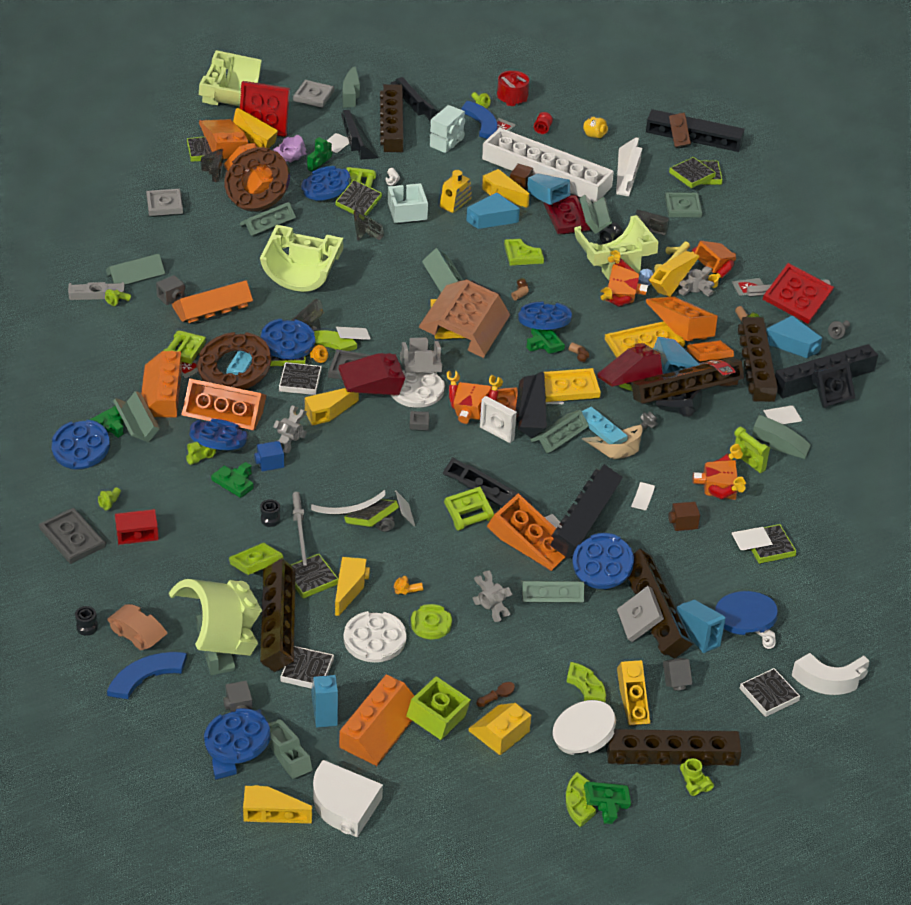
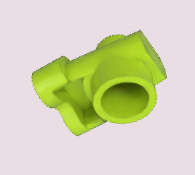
M198 442L189 443L187 445L188 455L186 460L191 465L198 463L201 459L212 458L216 454V449L202 446Z
M691 758L681 764L680 770L691 796H696L702 791L708 792L713 789L714 784L708 776L703 774L702 763L699 760Z

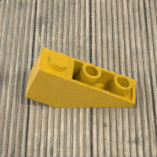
M497 169L483 175L482 189L490 196L499 193L513 204L526 208L529 206L530 193L502 171Z
M688 251L683 252L659 266L649 279V282L658 293L670 297L700 256Z
M346 388L305 397V411H307L306 415L311 425L330 422L358 402L359 393L347 392Z
M642 660L621 662L617 667V673L628 726L650 724Z

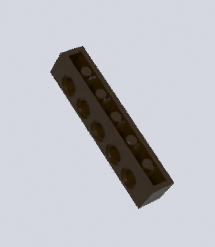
M383 84V91H380V146H383L384 152H403L402 85Z
M742 317L741 324H738V335H741L740 346H743L742 358H745L744 370H747L748 392L752 394V399L755 402H775L777 383L764 318Z
M734 357L723 359L722 361L728 363L735 370V373L722 375L715 367L706 363L631 382L633 398L643 404L744 379L742 361Z
M639 549L633 554L634 566L628 577L632 584L631 589L635 594H638L647 586L653 589L664 619L652 627L651 633L659 643L658 648L661 653L676 659L691 647L693 642L653 557Z
M283 558L264 568L260 662L273 672L294 662L296 569Z
M614 729L613 737L606 744L608 764L681 765L686 760L694 758L705 766H739L742 752L739 731Z

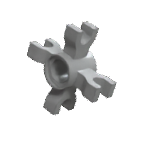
M706 266L702 271L698 269L690 270L679 284L683 287L679 290V293L684 296L689 291H702L707 296L712 295L713 291L709 288L714 286V282L708 281V274L712 272V268Z
M294 405L290 408L289 419L276 420L273 426L281 434L278 441H280L281 445H285L283 449L285 453L290 452L292 440L297 441L300 437L305 438L307 431L303 430V426L299 424L307 411L301 409L297 415L298 407Z
M488 570L483 572L485 576L484 581L481 575L474 577L475 582L483 591L478 596H474L473 600L475 605L481 604L486 609L491 608L494 622H499L502 620L499 615L500 611L503 617L511 615L509 610L503 606L502 601L506 597L511 596L512 593L509 587L503 588L498 583L493 584L492 574Z

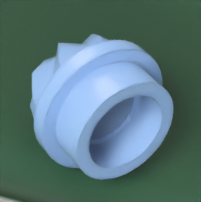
M646 268L640 271L638 283L650 286L649 279L653 275L652 270Z

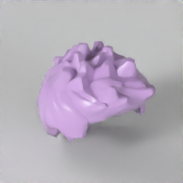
M300 135L284 138L283 143L273 149L286 162L289 161V163L299 160L307 154L304 140Z

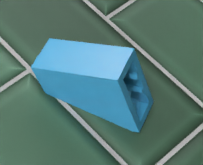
M539 173L528 177V193L551 205L570 196L569 179Z
M495 193L467 207L466 221L477 229L519 222L520 208L499 193Z
M790 316L766 330L768 343L773 347L805 358H809L821 350L822 337L794 316Z
M664 337L657 338L653 349L661 355L663 374L700 365L676 340Z
M696 600L677 606V610L691 640L703 653L721 645L726 619L722 614Z
M336 676L313 677L311 696L316 728L338 726Z

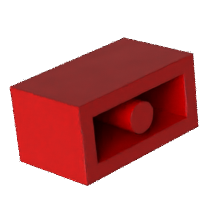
M155 509L115 514L118 545L159 540Z

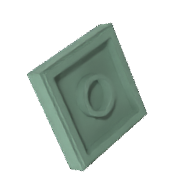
M665 193L668 217H702L698 193Z

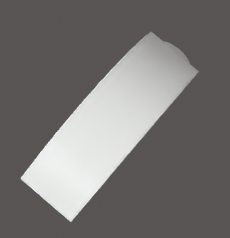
M809 653L794 662L792 677L803 686L815 692L829 695L846 694L857 689L859 680H862L868 673L867 669L870 661L865 656H862L847 666L830 667L821 663Z

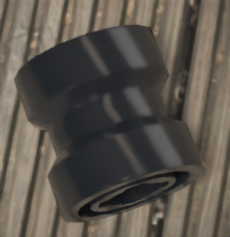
M611 223L607 228L599 232V238L604 244L610 243L623 234L622 228L617 223Z
M273 499L264 500L260 504L261 523L266 527L277 526L280 523V504Z
M83 606L76 610L75 620L78 633L84 636L94 634L98 629L95 609Z

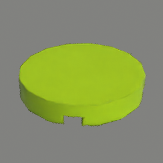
M428 604L420 606V609L415 610L411 616L412 630L416 635L425 639L442 638L450 632L452 627L451 614L449 611L447 613L444 607L440 605Z

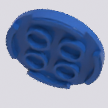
M327 166L313 171L311 176L303 180L301 187L303 194L307 198L327 200L342 194L351 183V177L345 168L339 169L336 166Z
M544 301L533 302L521 307V311L518 313V320L522 325L533 329H557L571 322L572 312L567 306L560 303L551 305L544 304Z
M296 319L295 321L273 320L262 329L261 338L267 343L271 355L278 358H301L309 354L315 346V333L312 328Z
M211 419L208 422H201V420H197L190 426L189 436L191 439L208 448L234 450L243 447L247 441V432L240 430L237 424L230 421Z
M93 420L74 423L71 421L60 427L52 438L54 458L59 464L70 469H85L96 465L104 459L110 448L107 430L100 423Z
M610 533L591 535L590 538L576 547L573 554V568L577 577L584 584L597 589H609L620 585L630 576L634 566V556L631 547L621 537Z
M752 591L728 594L719 600L715 608L716 612L726 618L724 629L739 635H745V632L756 631L762 633L770 629L776 623L778 617L776 603L768 596Z
M242 708L223 716L221 714L209 723L204 733L205 746L210 756L217 761L229 764L243 763L257 757L268 746L271 738L270 727L265 717L255 710Z

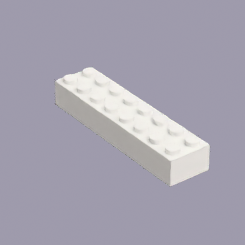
M499 128L483 143V160L512 171L519 163L532 167L533 175L539 173L569 179L570 193L579 197L586 195L591 202H596L612 188L613 170L508 130Z

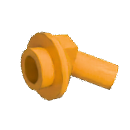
M317 345L310 352V357L318 363H323L328 358V351L323 345Z
M407 576L399 577L394 584L395 594L398 595L401 593L406 595L407 593L424 590L423 583L409 585Z

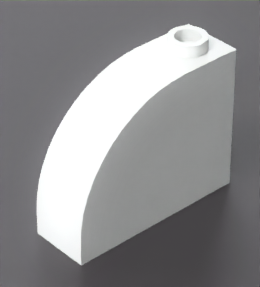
M323 760L318 766L313 780L315 808L326 823L345 834L358 837L382 800L383 784Z

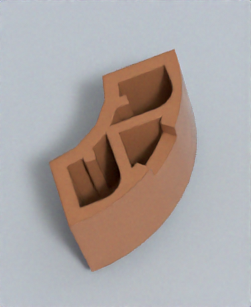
M131 604L124 605L107 619L111 629L118 636L128 638L139 650L152 647L168 634L151 614L146 616L141 612L140 607Z

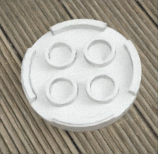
M403 370L405 381L400 394L391 395L398 403L408 407H428L437 403L443 397L445 383L437 375V372L405 373Z
M367 611L354 616L348 621L344 631V644L349 653L360 660L384 662L393 659L402 652L406 644V629L403 623L392 614L387 612L383 614L369 613Z
M597 700L579 702L566 709L557 718L553 727V738L559 749L567 754L574 755L575 753L587 751L592 753L607 744L613 737L617 719L612 708L604 702Z

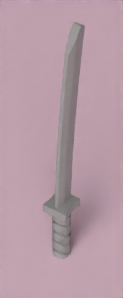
M294 492L292 494L294 504L293 521L297 520L303 566H307L301 520H304V509L302 510L300 493Z

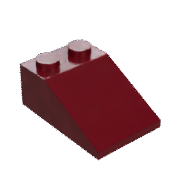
M645 343L636 344L635 347L628 348L601 370L597 377L613 387L663 374L661 355Z
M378 353L338 366L347 392L399 395L405 381V376L396 354Z

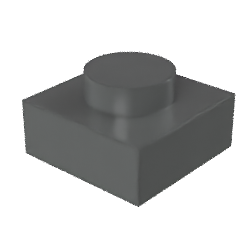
M410 411V429L428 430L429 412Z

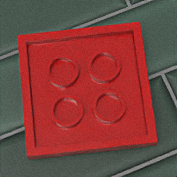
M242 81L240 109L278 130L277 136L285 137L287 135L290 88Z
M788 263L763 295L762 300L809 324L832 293L834 287Z

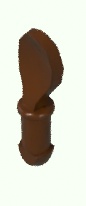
M502 683L496 691L492 690L489 694L478 698L476 705L478 707H485L488 703L498 700V696H510L515 690L514 683Z

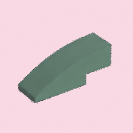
M356 67L351 68L343 82V108L356 107V98H360V83Z
M762 415L758 416L753 428V438L769 442L770 449L803 459L806 458L811 444L785 425Z
M281 719L269 723L271 731L269 746L290 777L294 779L311 772L310 756L300 746L299 738Z

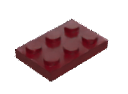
M576 195L566 197L551 205L544 202V206L557 234L574 232V228L581 226V232L590 230Z

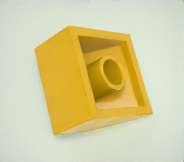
M516 703L501 704L469 728V732L501 755L530 732L531 714Z

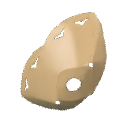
M637 425L621 430L628 435L627 441L621 444H608L599 436L582 438V440L611 459H621L639 452L643 427Z

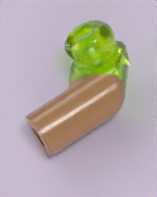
M742 306L735 309L741 321L742 317H759L754 312L748 315Z

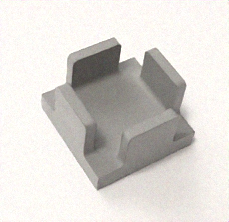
M426 337L410 338L409 351L406 342H402L400 360L405 373L442 372L441 347L438 341H434V351L428 350V339Z

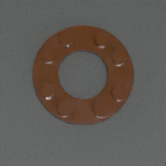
M265 147L252 148L238 155L232 161L233 164L225 175L224 183L228 197L236 206L247 211H261L273 206L284 196L290 183V170L285 159L277 151L275 152ZM255 166H267L273 173V181L270 183L269 188L260 194H250L245 191L243 187L245 174Z
M231 332L218 336L206 344L199 354L200 358L197 363L202 381L247 390L260 382L268 373L271 366V353L267 343L259 336L245 332V334ZM240 350L251 355V366L245 372H239L238 375L232 373L223 374L217 368L219 359L228 352Z

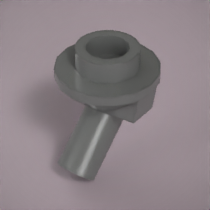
M845 320L843 323L839 321L832 322L828 327L829 335L834 339L842 338L846 333V329L851 325L848 320Z
M650 411L648 413L643 412L640 417L643 422L639 424L643 427L642 431L648 426L654 428L658 425L656 422L658 418Z
M389 515L375 524V527L383 532H387L395 526L393 516Z

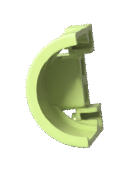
M216 50L212 58V64L206 76H203L199 84V95L203 96L202 102L210 105H218L220 102L240 107L241 82H259L262 60Z
M637 215L630 217L629 225L620 237L607 244L589 243L581 233V226L574 228L576 239L587 253V258L593 266L602 267V272L608 280H610L612 266L615 264V262L610 263L608 261V257L613 256L610 252L614 250L619 251L620 258L637 273L641 270L642 256L658 253V240Z
M276 225L260 257V262L266 274L282 287L300 292L312 291L324 284L335 259H339L343 250V238L326 235L325 239L295 234L291 227ZM289 247V255L282 248Z
M184 579L169 592L171 598L180 596L196 598L201 601L203 620L200 635L195 643L198 650L251 656L258 645L251 627L262 612V609L247 582L229 580L225 584Z

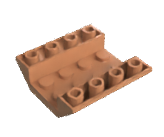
M463 280L445 286L419 325V328L435 335L440 327H444L471 340L468 351L484 358L509 319L510 313L499 294L469 280Z

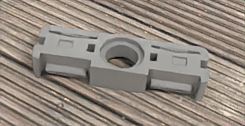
M93 282L72 285L70 283L68 295L70 300L105 299L106 290H118L124 293L125 287L124 282L120 284Z

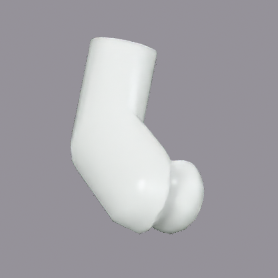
M389 168L387 173L390 178L386 177L385 180L387 185L394 186L400 180V176L394 168Z
M768 629L762 633L759 631L755 632L762 637V644L765 648L771 649L775 646L776 636L773 631Z

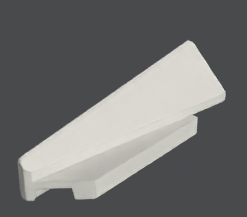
M637 137L619 148L616 194L630 195L641 162L642 148L638 147L639 138Z

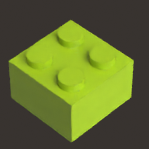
M436 676L411 699L406 716L442 740L466 716L471 699Z

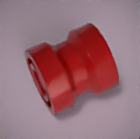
M547 112L540 113L534 123V130L539 134L547 133L553 122L552 116Z

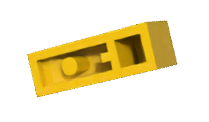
M236 108L233 122L245 133L248 141L251 144L255 143L257 147L270 148L276 142L278 130Z
M342 557L335 599V616H340L362 591L365 579L369 580L370 567H366V559Z
M245 786L243 819L244 822L312 824V806L268 786Z

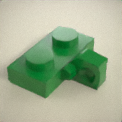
M320 137L315 140V151L307 156V169L309 171H315L332 157V143Z
M531 329L533 337L527 339L526 346L529 351H537L540 348L545 349L548 354L565 349V344L552 329Z
M116 406L89 419L100 423L107 432L110 431L117 438L124 435L122 426L124 421Z
M247 462L241 464L238 469L234 468L233 470L224 465L211 475L213 482L239 498H242L254 488L253 482L248 480L249 475L252 474V465Z
M588 781L584 784L587 805L598 806L599 811H602L604 824H613L615 819L618 818L619 808L628 809L631 806L629 789L626 785Z

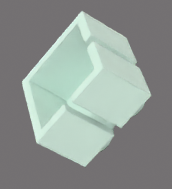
M447 105L431 119L430 147L447 153L459 141L463 140L465 135V111Z
M421 183L406 185L405 201H403V185L388 186V205L394 223L427 220L428 202Z

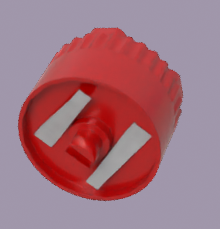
M519 71L501 73L498 77L497 98L505 102L507 106H515L527 101L529 77Z

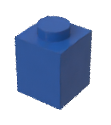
M280 441L257 445V453H254L255 463L260 465L261 471L284 468V452Z

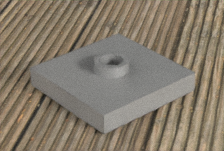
M305 80L294 94L293 101L323 108L333 94L334 86Z
M180 189L146 191L149 216L183 214Z
M649 586L617 609L627 638L631 642L664 619L653 589Z

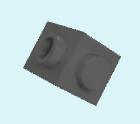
M175 275L156 282L157 297L166 306L181 298H185V284Z
M678 658L663 661L666 686L673 687V690H684L686 685L692 684L689 659Z
M247 681L225 684L226 697H223L225 710H229L230 713L240 708L253 710L252 697Z

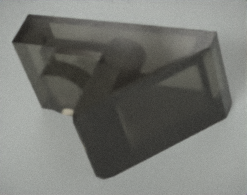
M223 149L201 157V170L209 171V175H212V182H219L224 163Z
M637 209L636 215L649 231L666 235L669 218Z
M357 210L354 211L357 240H360L365 233L378 240L384 236L383 225Z
M316 298L296 315L292 321H295V319L309 325L313 331H321L319 318L324 313L322 302Z

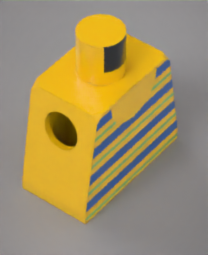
M454 170L452 177L444 182L440 207L451 213L456 212L472 199L471 180L463 176L460 170Z

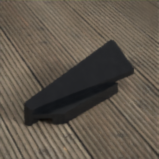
M403 77L391 82L393 85H402V98L418 116L424 114L431 122V119L440 112L423 99Z
M343 110L341 118L351 151H358L360 160L379 158L355 116L350 113V110Z
M544 372L526 376L519 380L515 410L517 412L516 421L519 422L518 429L531 439L547 427Z
M453 457L442 473L447 477L458 480L460 484L469 489L481 487L486 499L501 508L518 494L469 464L465 465ZM522 496L529 504L532 505L531 500Z

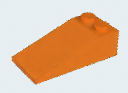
M231 119L199 120V125L208 141L214 159H228L239 146L248 144L245 133Z
M674 296L646 299V303L675 334L683 337V340L693 341L695 338L705 340L707 337L715 336L717 315Z
M519 493L495 513L487 525L500 540L551 571L566 558L550 546L554 539L551 535L556 528Z

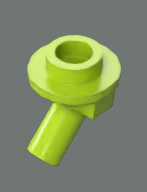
M473 92L471 94L477 104L485 108L490 106L491 99L487 93L478 95L476 92Z
M108 289L105 292V300L112 306H116L119 299L129 301L131 298L130 294L118 290Z
M114 488L112 492L101 491L100 496H98L99 506L103 507L104 510H109L113 502L119 497L121 490Z

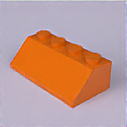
M249 143L239 146L224 163L226 170L229 171L233 164L232 161L238 155L249 149L257 148L256 144ZM261 165L251 168L243 179L245 191L250 194H260L267 190L273 181L271 169Z
M246 280L181 298L172 303V307L182 322L188 321V323L199 321L198 317L205 316V319L216 316L215 313L219 311L224 314L231 312L233 307L238 306V309L248 307V303L252 302L253 299Z
M162 351L145 364L141 394L153 417H177L182 374L181 351Z
M189 378L182 416L206 421L221 419L233 422L240 428L255 430L263 414L267 395Z
M386 674L341 728L339 748L377 766L412 722L406 715L414 694L407 685Z

